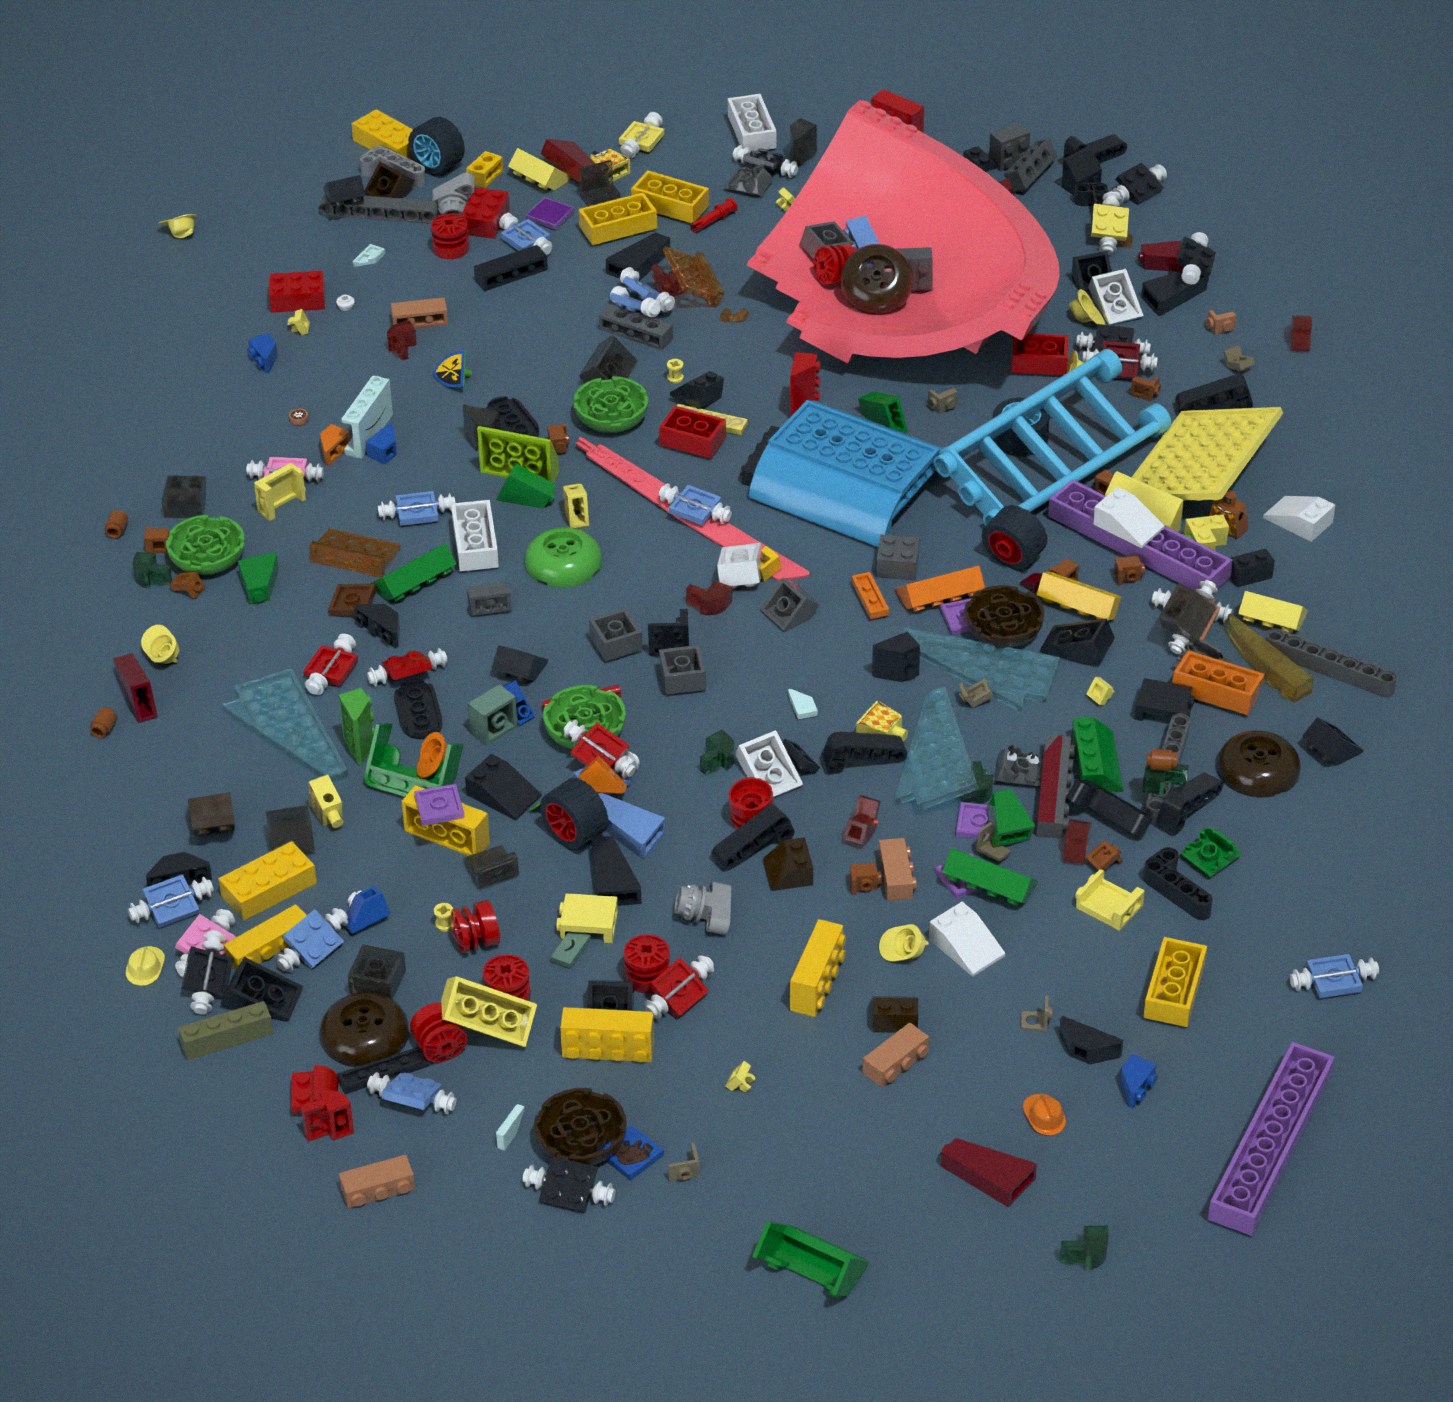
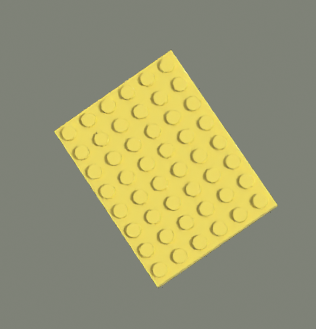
M1282 408L1181 411L1132 478L1176 496L1183 501L1220 500L1283 414Z

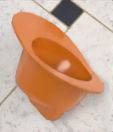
M439 732L429 734L422 743L417 764V774L421 778L431 776L437 770L440 763L444 762L448 744Z
M1034 1094L1024 1100L1023 1111L1036 1132L1046 1136H1053L1065 1128V1115L1061 1104L1056 1099L1045 1094Z

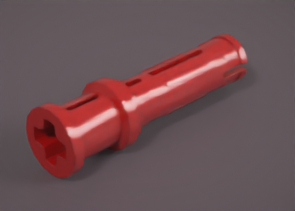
M727 198L721 205L717 204L713 211L690 223L691 230L696 228L693 232L697 233L714 221L726 218L727 214L738 210L737 203L734 199Z

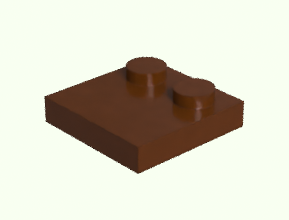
M375 583L338 584L328 608L329 615L355 616V605L372 604L377 590Z

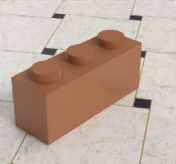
M445 297L391 303L394 331L448 325Z
M904 838L879 840V860L887 901L913 899V890L917 889L916 877L911 875L914 874L913 862H909V859H911L910 846H906Z
M909 1022L863 1058L862 1073L881 1088L884 1087L887 1083L893 1082L904 1070H908L913 1063L928 1054L929 1036Z
M406 1155L339 1173L340 1188L348 1208L415 1190L414 1174Z

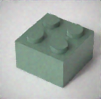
M500 684L468 703L470 734L486 746L517 727L516 697Z

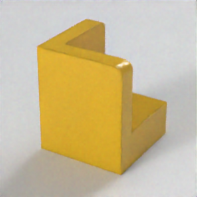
M767 546L761 549L763 560L759 568L761 580L764 582L782 569L779 556Z

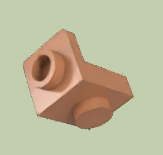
M1213 310L1208 311L1206 324L1215 335L1235 330L1236 314L1233 311L1216 315Z

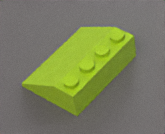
M478 426L480 473L507 478L516 463L552 483L555 482L559 474V458L551 440Z

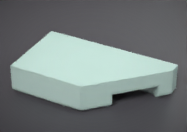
M370 244L353 260V266L358 267L377 263L385 255V249Z
M788 689V696L797 719L818 716V710L812 697L793 689Z
M517 1104L496 1132L497 1147L505 1151L516 1136L525 1109L524 1106Z

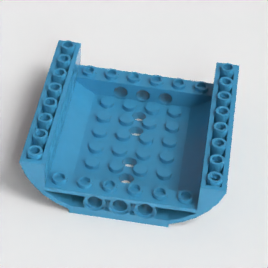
M806 400L768 440V445L762 453L754 472L748 497L879 547L881 534L891 535L892 519L936 471L934 458L939 455V451L943 447L819 401Z

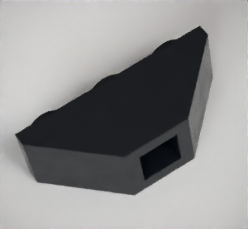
M357 604L354 606V618L357 624L362 625L395 649L399 647L400 624L398 612L386 604Z
M186 852L163 856L145 875L147 887L182 874L188 885L192 884L193 880L197 883L202 882V877H205L206 880H212L210 863Z
M1065 1016L1060 1018L1059 1034L1070 1057L1091 1065L1118 1059L1122 1056V1039L1077 1022L1074 1019Z

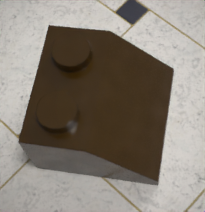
M379 161L365 188V193L375 197L402 199L408 195L415 180Z
M805 837L784 840L763 858L771 891L813 885V864Z
M873 996V1032L896 1033L909 1022L918 1028V997Z

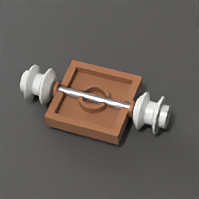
M1205 580V582L1200 581L1199 584L1202 588L1195 590L1199 598L1183 592L1166 625V629L1178 633L1172 635L1174 642L1168 643L1171 647L1170 650L1176 654L1187 652L1184 647L1190 642L1188 638L1192 640H1205L1220 612L1219 606L1207 602L1214 599L1212 593L1218 592L1216 584L1209 580Z

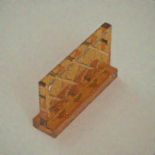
M665 246L663 252L683 291L706 298L710 306L717 307L725 293L704 253L697 251L695 256Z
M329 528L317 542H311L310 561L383 577L385 567L400 550V544Z

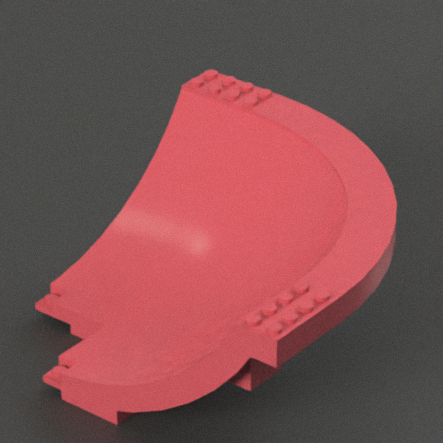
M859 100L848 110L810 178L785 215L758 246L755 255L747 263L748 267L777 281L775 289L800 301L795 311L786 321L787 324L802 331L799 338L847 364L856 354L873 357L902 358L927 356L961 347L977 354L987 342L989 336L1000 330L1023 340L1047 309L1057 288L1060 276L1059 262L1055 249L1047 234L1026 207L1004 186L946 145L917 130L915 126L903 123L900 118L886 114V111L883 109H876L864 100ZM866 215L880 244H885L895 249L931 247L933 290L911 291L909 298L901 307L899 306L887 314L874 315L861 312L848 302L839 282L836 284H822L818 281L813 268V258L800 244L805 226L835 221L844 230L847 220Z

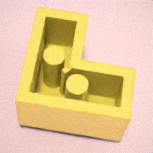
M1224 515L1186 519L1184 534L1192 536V540L1215 551L1216 546L1227 544L1229 525Z

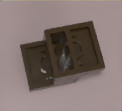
M230 792L188 799L193 834L203 837L210 835L211 831L218 830L219 834L231 832V828H235Z

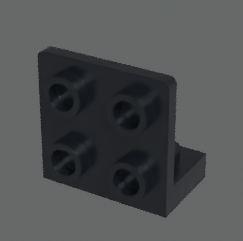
M680 609V617H676V623L648 624L650 656H659V650L689 646L688 609Z

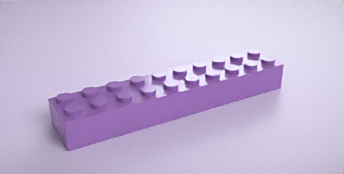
M1073 479L1049 498V517L1127 557L1138 556L1140 562L1144 563L1145 566L1194 591L1201 589L1202 587L1199 583L1200 581L1205 582V580L1215 583L1218 589L1231 576L1232 559L1166 526L1143 548H1140L1094 525L1095 506L1106 496Z
M1294 1042L1290 1044L1210 1201L1208 1220L1253 1236L1332 1076L1334 1056Z

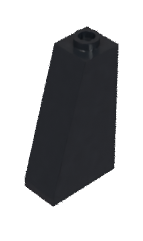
M655 232L607 257L606 274L620 279L621 272L631 267L639 273L640 281L670 253V238Z
M1183 271L1144 281L1142 282L1141 297L1158 316H1162L1206 291L1209 277L1206 278L1200 274L1199 281L1196 284H1187L1182 280Z
M614 837L592 838L597 896L617 897L618 906L642 904L641 886Z

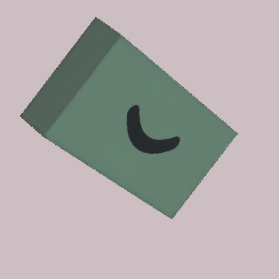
M569 931L552 954L551 962L571 969L590 942L591 935L584 932Z

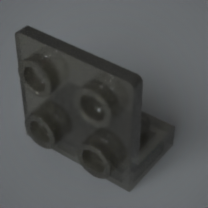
M611 160L579 169L580 197L588 207L621 198L620 192L613 185V166Z
M502 845L463 858L464 864L479 889L519 875L517 855L515 852L507 854Z

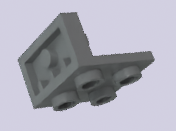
M506 582L468 587L472 616L512 611L510 588H507Z

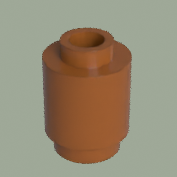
M120 510L110 512L105 524L107 536L118 538L123 534L128 522L127 514Z
M100 708L90 724V732L98 738H104L105 735H108L117 720L115 712L110 708Z
M1151 749V753H1147L1146 765H1150V770L1171 771V769H1176L1177 752L1167 749Z

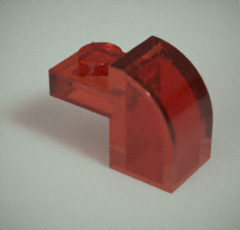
M657 263L651 267L654 273L652 277L660 294L667 292L669 296H677L692 287L687 276L678 266L667 274Z
M1292 315L1291 350L1310 351L1311 316Z
M410 320L397 323L387 331L388 351H394L401 360L409 359L408 347L417 345L416 331Z
M714 581L706 590L689 584L686 588V603L700 608V614L702 615L720 614L732 603V586Z
M862 795L858 796L854 816L847 821L843 839L861 845L868 843L878 824L876 819L881 801Z
M1069 820L1063 861L1085 864L1087 845H1089L1091 822Z

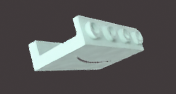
M372 376L342 417V423L350 424L353 433L352 439L344 448L345 455L362 459L367 452L366 441L384 428L392 417L390 379Z

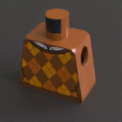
M1227 491L1222 499L1216 500L1212 504L1209 516L1224 515L1229 525L1228 536L1237 540L1248 530L1247 507L1244 503L1236 500L1235 492Z

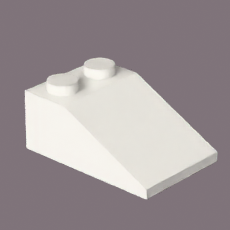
M1126 269L1092 277L1089 289L1094 303L1108 325L1143 318L1142 310Z
M1119 487L1115 488L1095 506L1094 525L1140 548H1143L1164 529V525L1133 494Z
M1284 496L1263 515V518L1312 542L1333 523L1335 504L1320 497Z
M761 543L722 547L717 564L720 587L733 589L737 585L751 587L760 583Z
M776 730L738 746L735 755L747 777L760 778L768 782L772 787L773 798L803 786Z
M960 902L929 922V940L972 977L1005 957L1004 950L983 921L964 902Z

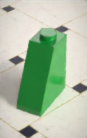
M872 391L858 398L862 415L866 419L903 433L908 431L899 396Z
M515 463L496 500L544 509L546 503H551L556 494L553 492L556 484Z
M274 552L238 560L239 574L250 605L269 601L279 570L277 553Z
M1012 789L999 790L993 793L988 804L989 822L993 823L991 835L993 848L1029 840L1035 825Z

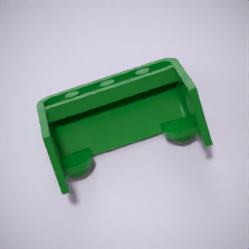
M376 724L364 774V780L368 786L406 797L415 785L429 789L452 784L457 776L464 744H448L444 762L440 763L436 773L429 777L421 778L417 774V769L399 764L401 759L400 750L396 746L388 744L393 724Z
M771 1221L766 1222L752 1256L757 1259L767 1260L766 1265L779 1270L780 1266L819 1282L829 1289L828 1294L839 1299L842 1296L849 1295L869 1264L868 1260L797 1227Z

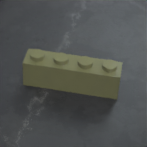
M264 1001L178 1027L181 1047L187 1061L273 1034L271 1016Z

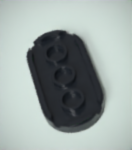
M501 396L489 401L485 409L486 417L495 429L539 437L538 423L519 400Z
M412 679L400 684V687L395 690L394 695L403 732L413 739H425L433 732H440L443 726L442 715L433 685L424 683V680Z

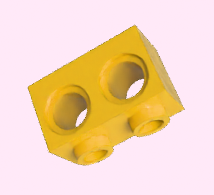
M485 151L466 168V173L474 175L475 185L486 188L503 172V157Z

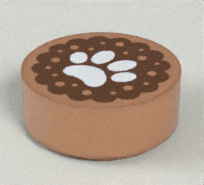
M304 409L292 410L289 413L290 423L297 426L307 423V411Z

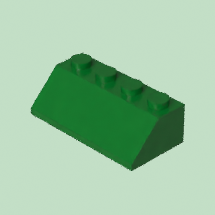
M445 543L371 583H375L376 593L385 601L391 599L397 601L405 597L404 592L409 590L412 593L420 589L421 586L419 584L424 581L427 585L436 580L435 576L441 573L443 576L451 572V567L457 563Z
M1094 717L1073 718L1072 741L1079 779L1092 781L1110 792H1123L1113 731Z
M953 848L949 852L942 871L948 874L947 879L959 883L961 879L967 882V887L979 890V887L987 889L986 894L996 898L999 895L1007 897V902L1017 906L1019 902L1026 904L1038 882L1035 879Z

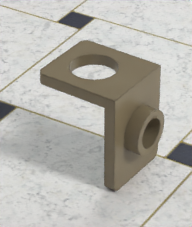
M989 822L979 830L976 850L987 855L989 858L1001 861L1011 854V850L1003 846L993 848L991 844L993 823Z
M1045 995L1044 1012H1021L1022 1030L1047 1031V1022L1052 1020V1007L1048 1006V995ZM1035 1017L1039 1022L1035 1025H1030L1026 1022V1019Z
M694 1142L691 1143L692 1160L668 1165V1178L670 1182L700 1177V1162Z

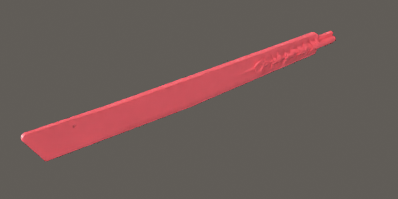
M582 437L578 438L576 446L586 452V457L669 513L670 504H668V499L662 502L659 496V491L662 486L666 485L665 483L602 444L595 446ZM671 514L722 547L761 543L728 522L721 524L720 519L713 521L712 515L702 526ZM761 543V549H763L766 545ZM774 551L780 558L782 569L771 576V578L780 581L783 577L788 580L809 577L810 572Z

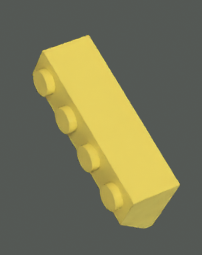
M1118 471L1115 472L1105 496L1119 487L1133 494L1164 526L1176 532L1181 530L1182 499Z
M455 976L446 981L441 999L442 1020L526 1047L537 1004Z

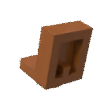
M1156 376L1153 381L1134 377L1132 380L1131 396L1152 401L1160 393V377Z
M197 572L180 573L169 584L172 591L187 590L192 599L196 598L205 589V585Z
M1105 840L1086 856V859L1098 871L1100 869L1105 871L1115 860L1119 864L1123 862L1119 856L1121 851L1113 843L1109 845Z

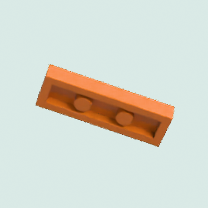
M866 572L851 576V582L870 619L889 615V607L871 573Z

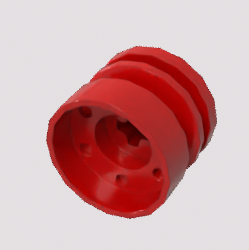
M450 213L434 218L431 222L434 254L439 258L447 260L461 258L469 251L468 222L465 217Z
M850 244L821 246L818 248L813 259V268L818 281L822 284L840 283L842 267L856 248Z
M754 777L743 778L735 782L730 788V816L732 825L736 829L764 808L774 803L772 787L768 782Z
M489 900L474 903L473 914L470 913L467 906H463L461 912L458 908L451 910L453 935L462 953L470 952V946L473 950H478V939H480L484 947L500 944L499 926Z
M638 935L630 939L623 950L625 981H635L636 992L654 993L648 984L670 966L669 945L664 939L656 935Z
M499 955L493 957L483 967L484 986L530 1001V976L526 961L515 955Z
M434 1002L424 1006L411 1019L410 1030L428 1061L439 1063L451 1060L459 1055L467 1044V1034L462 1026L442 1020L441 1002Z

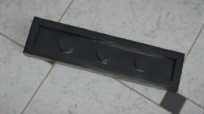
M416 1047L337 1073L344 1094L366 1088L370 1076H373L376 1072L379 1073L380 1078L388 1075L389 1079H393L400 1073H411L429 1067L430 1061L424 1056L420 1047Z

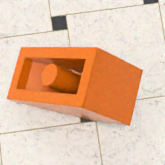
M330 424L320 433L321 448L327 466L331 465L344 453V448L350 441V432L333 424Z
M599 755L580 772L578 777L599 793H624L627 788V784Z

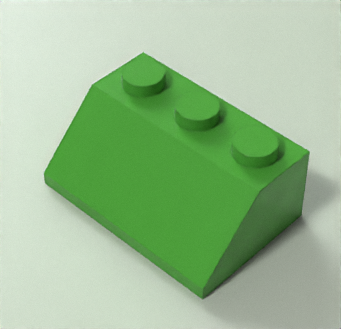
M361 687L339 695L343 739L358 766L363 764L370 752L375 731L372 725L374 716L370 710V707L373 705L370 695H366Z

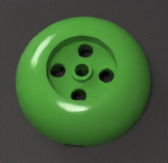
M612 376V379L601 380V378L591 380L582 385L574 396V409L580 421L587 427L604 433L622 432L636 426L644 418L649 403L647 392L643 386L631 379Z
M199 515L180 522L169 532V538L166 540L167 553L171 561L181 570L197 572L198 575L216 574L230 568L242 555L245 545L244 532L238 523L224 516L209 518V515Z
M557 527L540 533L530 542L525 552V569L530 577L537 582L541 580L546 582L547 586L556 588L574 587L590 581L593 575L600 571L603 563L602 551L597 541L585 531L572 527Z
M579 685L566 688L552 696L550 703L544 707L543 719L545 728L551 738L563 747L573 749L579 741L572 743L571 736L568 738L564 737V727L568 722L577 720L578 727L585 726V734L597 722L618 737L625 724L626 710L622 700L612 691L599 690L598 686Z

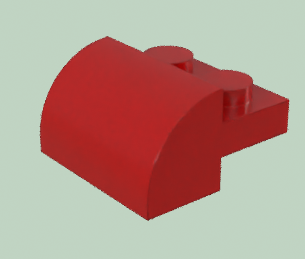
M314 1065V1071L292 1073V1113H302L301 1105L319 1100V1092L334 1090L339 1092L337 1074L332 1069L321 1065Z
M334 1090L319 1092V1100L301 1105L304 1133L308 1142L330 1135L334 1141L354 1134L351 1103L341 1092Z

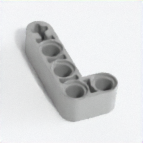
M376 146L360 157L361 174L363 176L371 177L380 161L415 180L412 185L413 187L419 188L426 184L425 167L386 147Z

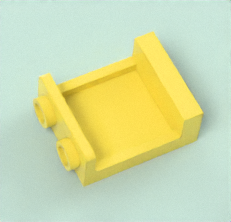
M289 463L254 482L258 513L271 521L276 518L275 509L294 498H298L302 502L306 500L304 473L301 468Z
M1100 869L1095 875L1092 874L1088 882L1083 887L1077 890L1075 895L1077 899L1076 908L1120 931L1143 906L1145 890L1137 887L1130 893L1105 880L1104 870Z
M566 893L564 902H560L559 913L562 916L557 918V931H560L561 939H564L567 931L604 934V943H613L618 914L617 897Z

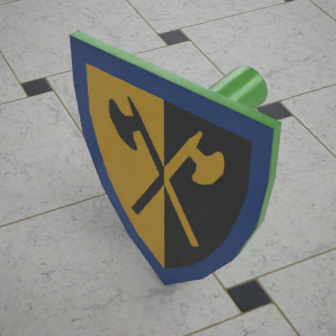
M466 351L451 353L436 366L433 375L441 384L450 388L464 387L465 377H471L472 375L471 370L465 369Z

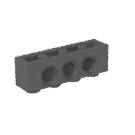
M1050 138L1035 141L1004 173L1005 178L1010 179L1013 192H1024L1029 189V185L1035 182L1037 177L1045 172L1047 166L1053 163L1052 161L1057 157Z
M609 304L599 315V329L660 350H663L673 340V324L613 304Z

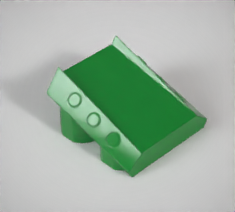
M1204 828L1199 833V840L1196 843H1188L1184 847V851L1180 853L1185 861L1206 877H1212L1242 855L1230 839L1218 830Z

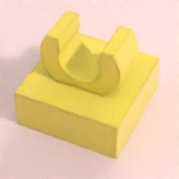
M783 187L779 191L782 197L776 203L784 211H787L795 198Z
M302 309L295 311V317H290L287 324H295L292 326V332L299 331L301 336L308 334L309 320Z
M1095 677L1086 694L1099 705H1105L1115 691L1101 677Z
M743 1061L737 1066L725 1087L731 1091L739 1087L743 1092H747L751 1086L746 1081L751 1084L755 1080V1076L748 1073L751 1065Z

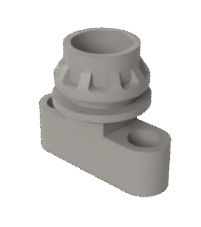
M462 173L433 189L432 201L438 204V210L441 215L450 213L462 214L468 202L467 196L471 195L475 190L474 175Z
M711 881L708 892L704 885H701L700 888L695 884L688 887L680 886L676 895L674 913L682 915L689 921L693 917V922L698 923L700 918L706 919L707 932L726 936L730 926L731 885Z

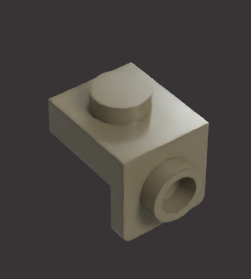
M1239 345L1224 350L1226 365L1229 369L1242 372L1255 364L1254 357L1242 355Z
M951 388L937 394L934 390H929L928 405L939 414L957 406L958 391Z
M985 678L969 688L963 682L959 684L961 692H959L960 697L964 703L968 702L972 708L994 696Z

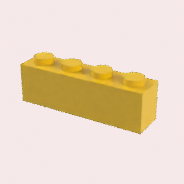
M1043 572L1037 591V596L1043 597L1042 600L1045 602L1060 603L1062 608L1069 610L1071 608L1077 609L1079 614L1096 616V620L1115 619L1122 597L1053 572Z
M295 904L223 944L224 955L233 958L232 967L235 970L243 957L259 964L283 951L285 948L290 947L282 938L283 935L307 915Z

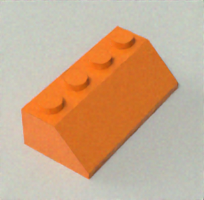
M975 566L895 588V591L906 609L913 608L914 611L925 609V604L931 603L932 607L944 604V599L950 598V602L962 599L961 595L967 593L971 597L977 591L984 589L985 584L980 566Z
M1188 650L1173 673L1172 683L1192 687L1191 695L1201 702L1249 715L1255 705L1265 674Z

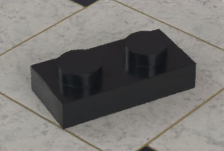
M979 146L972 147L963 152V157L983 171L988 172L996 169V162Z
M788 739L783 740L782 743L790 759L797 762L796 766L801 771H810L812 773L818 771L819 765L797 743Z

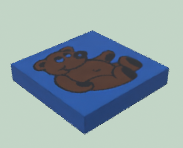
M631 1125L626 1129L625 1138L619 1149L605 1161L631 1181L664 1155V1150ZM611 1141L603 1149L609 1148Z

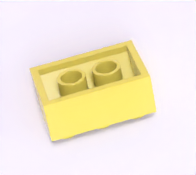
M519 148L515 151L508 167L514 169V174L520 177L525 175V179L533 184L535 181L539 182L537 186L545 190L548 188L556 190L572 179L565 172Z
M1245 591L1238 614L1243 616L1245 621L1254 623L1255 620L1263 621V626L1273 628L1274 625L1282 627V631L1293 633V630H1300L1308 610L1303 606Z

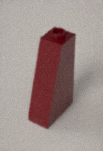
M546 139L541 151L542 156L583 186L598 187L604 172L575 142Z
M1181 241L1142 244L1141 252H1138V261L1142 263L1145 270L1183 271L1185 266L1176 262Z
M133 653L113 658L118 680L137 722L157 718L158 715L150 681Z
M955 1138L950 1144H946L940 1153L942 1168L1008 1208L1036 1180V1163Z

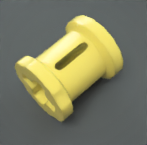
M679 359L669 360L667 362V368L669 369L667 379L670 383L682 382L684 379L682 374L683 361Z
M440 903L434 908V915L437 917L435 927L442 932L452 929L451 910L453 907L448 903Z

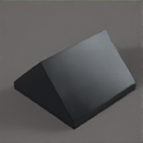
M1108 251L1073 257L1071 278L1078 290L1090 291L1089 284L1092 277L1112 272Z

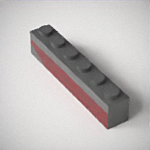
M1046 734L1036 837L1062 839L1063 830L1067 831L1068 818H1064V815L1068 816L1069 803H1065V801H1070L1067 796L1071 788H1067V786H1071L1072 774H1069L1068 771L1072 772L1073 759H1069V757H1074V745H1070L1071 736Z

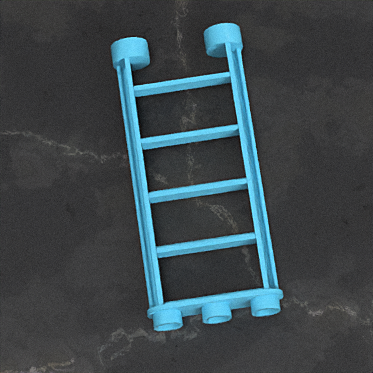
M1104 349L1088 361L951 445L942 448L939 451V455L934 458V466L941 476H950L959 486L960 498L965 504L969 506L975 504L984 514L983 522L986 526L1004 506L962 459L976 449H979L1025 501L1018 506L1031 512L1047 502L1049 498L1072 479L1077 482L1149 436L1152 438L1157 437L1171 427V418L1167 410L1162 405L1156 403L1139 413L1138 422L1141 427L1139 430L1135 431L1090 381L1091 378L1095 377L1098 381L1107 383L1122 372V364L1117 354L1112 350ZM1076 389L1121 441L1103 451L1057 399ZM1044 409L1090 461L1071 472L1025 419ZM1011 428L1057 481L1038 492L992 439Z

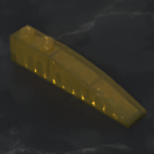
M1228 614L1226 630L1231 640L1255 671L1265 674L1264 680L1269 685L1273 686L1293 703L1312 693L1314 678L1234 615Z

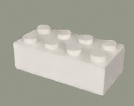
M761 94L727 98L728 118L743 149L749 147L751 152V150L756 151L759 148L766 150L776 148V129Z
M490 500L451 504L459 570L471 571L498 568V550Z

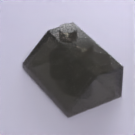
M612 335L597 346L579 377L585 383L597 378H601V380L612 379V376L628 378L638 360Z

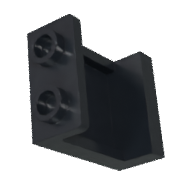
M1144 678L1136 702L1134 720L1143 721L1145 713L1171 718L1175 714L1183 713L1190 718L1191 709L1189 707L1193 708L1195 696L1191 695L1192 687Z

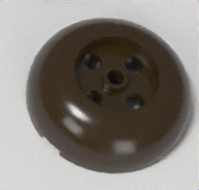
M869 244L855 250L847 258L841 270L840 284L842 292L854 308L867 314L881 315L890 313L907 301L913 288L914 278L909 261L899 250L885 244ZM872 264L874 267L868 268L866 265ZM884 269H892L889 273L884 271ZM868 279L870 283L868 285H864L862 283V280ZM886 283L887 287L881 289L880 286Z
M997 585L981 589L973 594V598L965 604L964 619L970 633L982 643L997 648H1013L1026 644L1039 633L1044 622V607L1041 601L1030 592L1024 593L1015 586Z
M1246 731L1233 736L1222 746L1217 758L1219 777L1222 776L1229 788L1246 796L1258 798L1274 797V793L1287 792L1293 788L1300 776L1301 764L1295 748L1283 737L1267 731Z
M359 992L339 999L326 1011L320 1024V1042L325 1053L334 1061L350 1067L364 1065L398 1054L403 1050L408 1041L409 1024L403 1009L391 998L374 992Z
M590 1088L568 1089L553 1095L541 1105L542 1109L535 1116L534 1120L537 1142L547 1156L551 1159L553 1156L591 1166L607 1160L619 1149L625 1138L627 1127L626 1115L619 1102L607 1093L602 1095L592 1092ZM567 1127L571 1128L569 1131H564ZM611 1141L610 1147L603 1149Z

